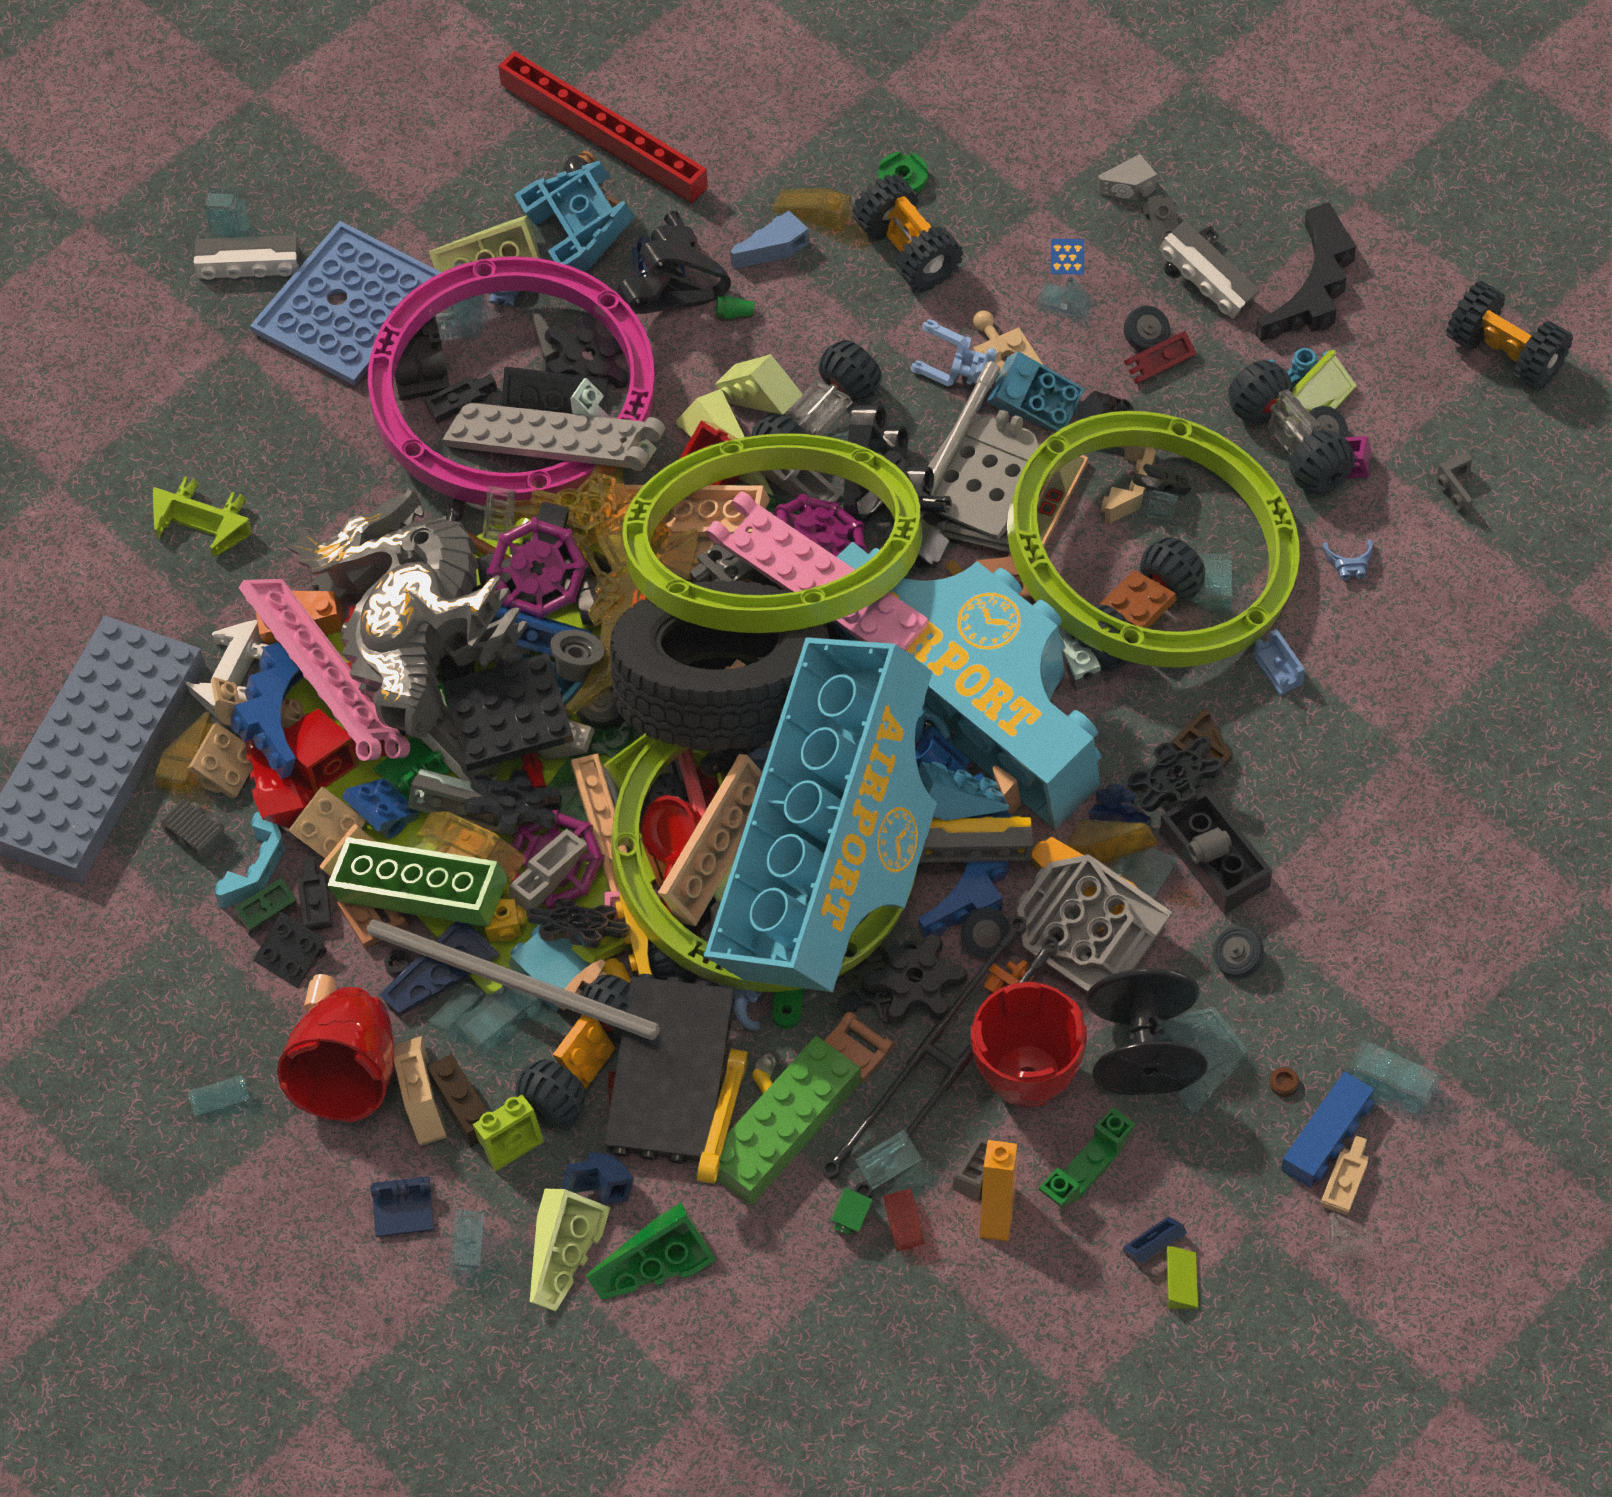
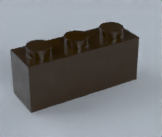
M451 1053L427 1066L430 1082L471 1148L480 1143L473 1124L479 1121L480 1117L487 1110Z

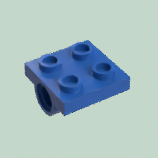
M934 727L927 728L915 747L918 769L921 762L928 764L937 762L954 772L957 770L968 772L966 768L970 760Z
M385 778L348 788L342 797L378 832L380 831L388 839L399 835L407 823L417 820L420 813L418 810L408 808L409 799L405 798Z

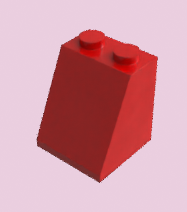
M319 708L312 713L305 714L289 728L283 729L286 742L296 758L293 771L315 794L322 786L327 788L359 766L353 739Z

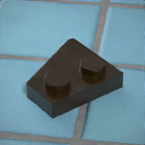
M1205 707L1171 741L1174 750L1180 751L1188 748L1196 738L1207 736L1211 740V750L1203 759L1220 758L1224 768L1231 761L1232 754L1227 745L1223 743L1222 735L1218 727H1215L1210 711Z

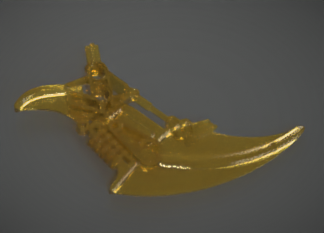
M596 464L592 475L577 490L568 488L558 492V494L538 489L532 491L531 504L541 506L544 501L570 508L567 523L573 531L574 539L581 553L593 569L598 584L594 589L596 600L588 610V616L595 626L602 622L600 641L604 647V656L598 664L592 666L581 689L565 705L567 715L576 713L612 686L610 658L612 630L614 625H616V621L620 616H623V613L629 607H633V604L641 599L645 600V596L631 579L626 564L622 534L623 522L627 509L637 492H627L623 481L624 467ZM661 520L653 533L650 544L651 549L657 559L667 569L688 581L689 572L692 570L698 531L693 528L683 533H672L668 525ZM597 542L612 569L609 574L601 571L594 559L595 556L590 546Z

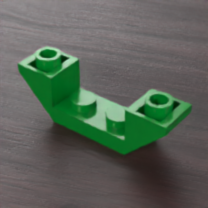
M1112 1107L1094 1127V1137L1063 1171L1057 1167L1039 1187V1191L1060 1207L1079 1200L1118 1157L1136 1124Z

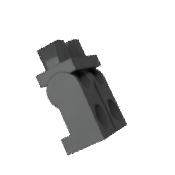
M717 544L706 553L703 552L697 556L699 565L689 572L693 583L726 580V582L734 580L748 583L754 582L761 574Z

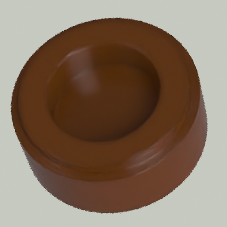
M1281 1067L1272 1072L1269 1085L1274 1094L1280 1097H1288L1297 1091L1299 1078L1294 1070Z

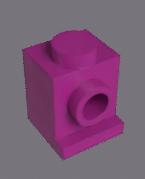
M1347 437L1346 439L1353 449L1355 462L1351 473L1346 479L1369 477L1372 450L1368 437Z

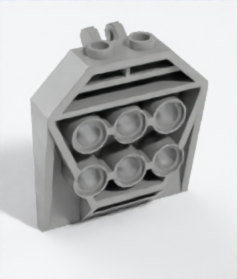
M1004 410L998 412L996 419L989 416L971 422L933 495L950 496L952 500V506H946L951 508L949 513H933L998 540L1007 531L1010 501L1020 474L1028 459L1039 447L1035 435L1030 430L1022 428V417L1015 415L1012 417L1011 423H1009V414ZM948 437L946 438V440L944 441V443L942 444V446L940 447V449L938 450V452L936 453L928 467L933 468Z
M1089 854L1050 862L1046 868H1041L1035 876V884L1030 891L1027 890L1022 894L1017 908L1018 916L1023 917L1027 925L1026 932L1021 935L1023 947L1034 958L1042 949L1043 939L1053 937L1058 932L1064 933L1063 940L1059 942L1058 953L1055 956H1050L1044 964L1085 992H1088L1095 983L1107 976L1134 969L1173 915L1166 907ZM1091 886L1097 887V891L1093 896H1084L1087 888ZM1116 905H1125V909L1121 914H1112V909ZM1072 910H1081V914L1077 919H1068V915ZM1102 927L1108 928V933L1105 937H1095L1098 929ZM1050 943L1045 948L1051 950L1055 945ZM1083 951H1092L1089 960H1079V956Z

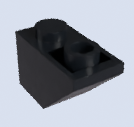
M1093 391L1073 411L1077 419L1081 420L1109 412L1134 411V408L1126 399Z

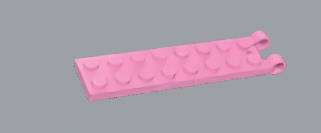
M742 491L731 501V504L740 514L747 518L734 533L731 534L718 521H714L705 531L708 538L715 544L723 547L791 593L827 584L855 570L768 512ZM749 529H753L752 533H747ZM889 592L871 605L832 621L860 641L896 644L905 651L929 624L928 618Z
M283 579L243 580L239 589L245 596L246 601L253 606L260 619L272 631L275 639L287 651L290 659L297 664L304 677L318 692L319 697L331 709L334 717L340 721L347 730L348 735L356 742L358 758L363 761L378 759L382 751L378 740L385 741V752L389 758H405L410 752L408 739L402 736L396 728L385 726L379 721L372 697L360 692L359 686L361 682L351 678L349 675L351 668ZM397 743H398V746H399L398 752H397V750H396V744H397ZM368 745L370 747V753H368L367 750Z

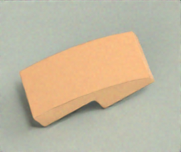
M600 959L586 967L568 984L565 990L580 995L582 990L579 988L584 989L585 986L591 984L597 977L606 974V972L601 970L605 961ZM555 1004V1006L561 1008L562 1010H565V1009H566V1008H564V1007H561V1006Z

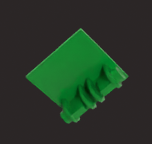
M412 737L408 740L410 752L405 758L392 759L387 757L373 768L377 774L389 781L407 799L410 796L411 784L420 769L442 775L447 774L451 770L442 761L444 757L438 750L432 752L417 737Z

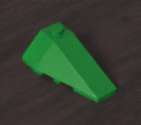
M681 1202L654 1219L587 1273L586 1278L600 1299L603 1300L636 1291L638 1286L654 1282L655 1285L663 1284L666 1278L681 1275V1278L692 1276L716 1261V1258Z

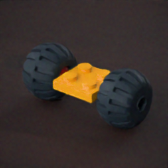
M606 974L597 977L591 984L585 986L581 996L626 1012L630 1005L628 997L630 984L620 977ZM580 1014L579 1020L553 1053L558 1063L543 1059L526 1067L521 1072L516 1083V1097L524 1096L534 1109L537 1120L542 1124L553 1128H561L572 1123L583 1110L586 1100V1088L616 1049L611 1041L621 1042L623 1029Z

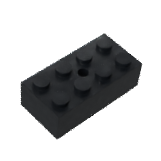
M1208 789L1197 794V801L1190 806L1180 804L1161 815L1160 833L1224 914L1270 887L1272 869ZM1215 828L1226 831L1232 843L1228 854L1205 864L1202 862L1196 864L1192 860L1187 844L1192 842L1194 837Z

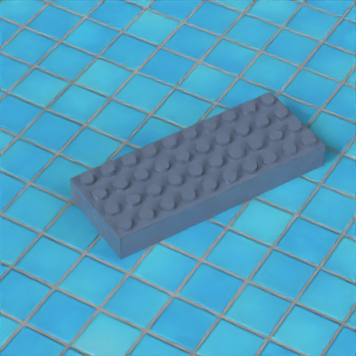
M104 615L0 793V855L82 884L189 695L190 691L186 683L195 684L202 672L205 662L201 648Z

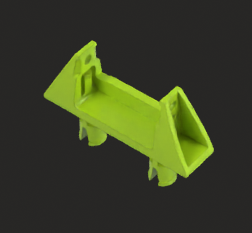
M187 476L183 478L176 494L154 487V530L156 537L159 539L163 530L168 528L172 521H175L178 524L214 535L215 540L209 548L211 555L216 557L252 534L249 518L238 515L246 502L245 497L241 494L236 499L235 492H232L224 508L219 509L191 499L199 487V483L195 479H192L189 483Z

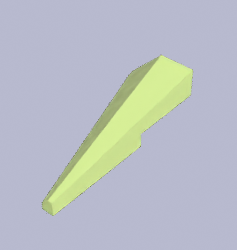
M721 389L698 397L676 420L677 427L680 430H684L690 437H692L701 420L716 424L738 439L745 437ZM758 471L740 475L739 480L746 486H764L770 498L767 507L776 504L775 497L763 474Z

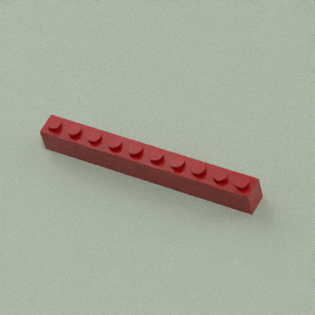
M513 51L498 65L501 86L690 203H693L708 188L707 169L516 51Z

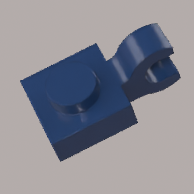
M1111 784L1106 789L1096 791L1097 802L1108 809L1119 808L1124 814L1137 812V809L1132 806L1136 794L1124 788L1123 785Z

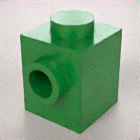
M844 1188L829 1220L830 1223L835 1225L833 1229L847 1236H850L851 1232L858 1233L873 1199Z

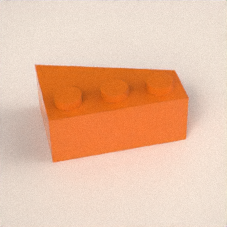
M292 591L325 635L341 631L344 625L343 607L333 591ZM256 612L259 635L264 643L267 645L277 643L278 641L275 639L272 631Z

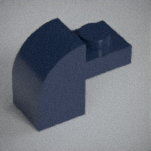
M588 1153L586 1162L567 1164L562 1188L573 1193L593 1190L601 1204L605 1205L628 1201L634 1178L626 1166L618 1159L603 1153Z

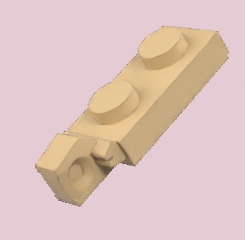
M1356 1136L1351 1150L1344 1148L1342 1152L1340 1151L1320 1206L1347 1216L1349 1215L1368 1165L1369 1157L1363 1155L1367 1139Z

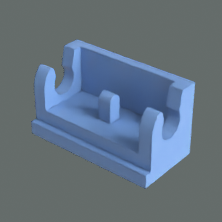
M1275 629L1270 632L1269 639L1265 643L1260 638L1256 641L1252 656L1277 693L1282 695L1303 685L1305 668L1279 631Z

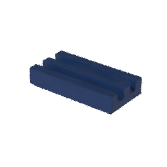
M1166 1217L1123 1247V1251L1128 1258L1131 1257L1133 1261L1142 1264L1185 1235L1187 1231L1182 1223L1171 1217Z

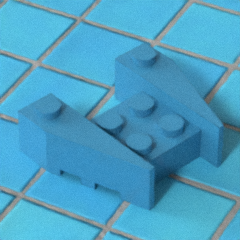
M600 161L583 165L582 169L570 173L566 171L558 173L557 177L548 180L544 178L536 180L514 194L522 209L535 226L556 214L569 237L549 249L548 252L555 262L574 267L583 272L589 270L635 217L624 201L614 207L610 204L599 184L611 176Z

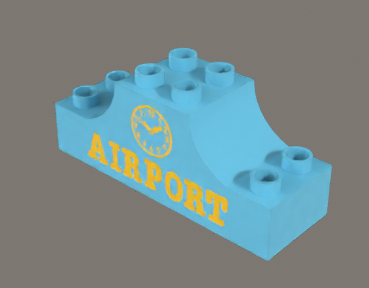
M852 542L837 558L856 570L875 556L879 549L874 548L867 554ZM978 561L963 572L945 579L920 581L903 578L889 593L928 618L929 621L928 626L906 650L907 653L933 671L923 707L934 710L945 720L950 732V737L947 740L994 779L993 767L995 765L1015 777L1018 783L1021 802L1056 830L1101 786L1097 764L1101 759V754L1094 743V737L1098 734L1096 727L1081 712L1074 710L1067 716L1050 702L1054 690L1065 676L1062 652L1066 649V646L1059 636L1058 627L1062 624L1060 616L1043 600H1038L1034 605H1031L1021 597L1019 593L1022 591V588L1008 571L998 568L994 573H991ZM832 621L829 622L842 637V640L860 641ZM924 721L927 725H929L930 727H934L939 732L938 728L932 721Z
M820 638L805 639L704 953V957L743 980L833 992L837 977L842 968V961L850 935L859 922L868 913L880 906L905 908L925 840L929 834L937 802L928 794L922 783L915 754V727L925 702V695L933 671L898 645Z

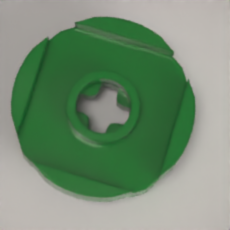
M894 152L883 158L879 164L878 179L884 180L886 175L892 177L893 174L898 175L899 172L902 174L908 173L903 179L916 194L921 192L928 183L927 165L917 154L910 153L909 156L902 155V152Z

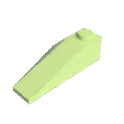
M527 215L429 251L434 268L440 272L465 263L496 257L540 258L536 237Z
M566 1189L544 1190L536 1223L530 1303L552 1311L558 1309L574 1283L572 1276L577 1267L585 1265L588 1260L585 1254L592 1243L598 1244L601 1239L610 1207Z

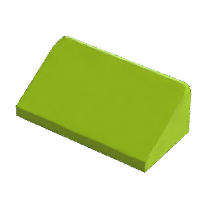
M1167 1247L1168 1309H1198L1196 1252L1177 1247Z

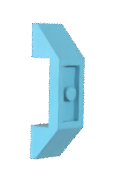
M259 812L254 814L251 822L255 838L264 841L260 847L259 858L255 864L249 867L247 877L227 871L223 880L218 881L215 895L219 907L226 908L240 903L264 889L285 851L283 838L277 824L262 820Z

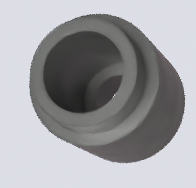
M1219 828L1196 836L1192 839V842L1187 844L1189 854L1196 864L1200 862L1205 864L1229 853V847L1232 846L1228 833L1221 831Z

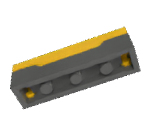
M987 816L947 821L933 817L919 863L1031 861L1033 850L1031 817L993 818Z

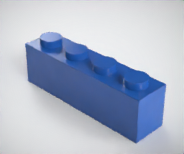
M501 605L490 624L503 618L512 608H505ZM520 612L513 623L527 621L528 623L527 628L516 645L542 653H549V655H552L550 643L555 634L564 630H580L590 634L593 633L592 631L546 617L544 619H537L536 616Z
M1344 1071L1283 1157L1281 1170L1312 1188L1316 1180L1321 1182L1329 1170L1327 1165L1332 1158L1337 1160L1340 1151H1343L1345 1145L1342 1143L1346 1137L1352 1138L1360 1125L1358 1120L1362 1114L1367 1116L1371 1112L1375 1101L1372 1100L1374 1088Z

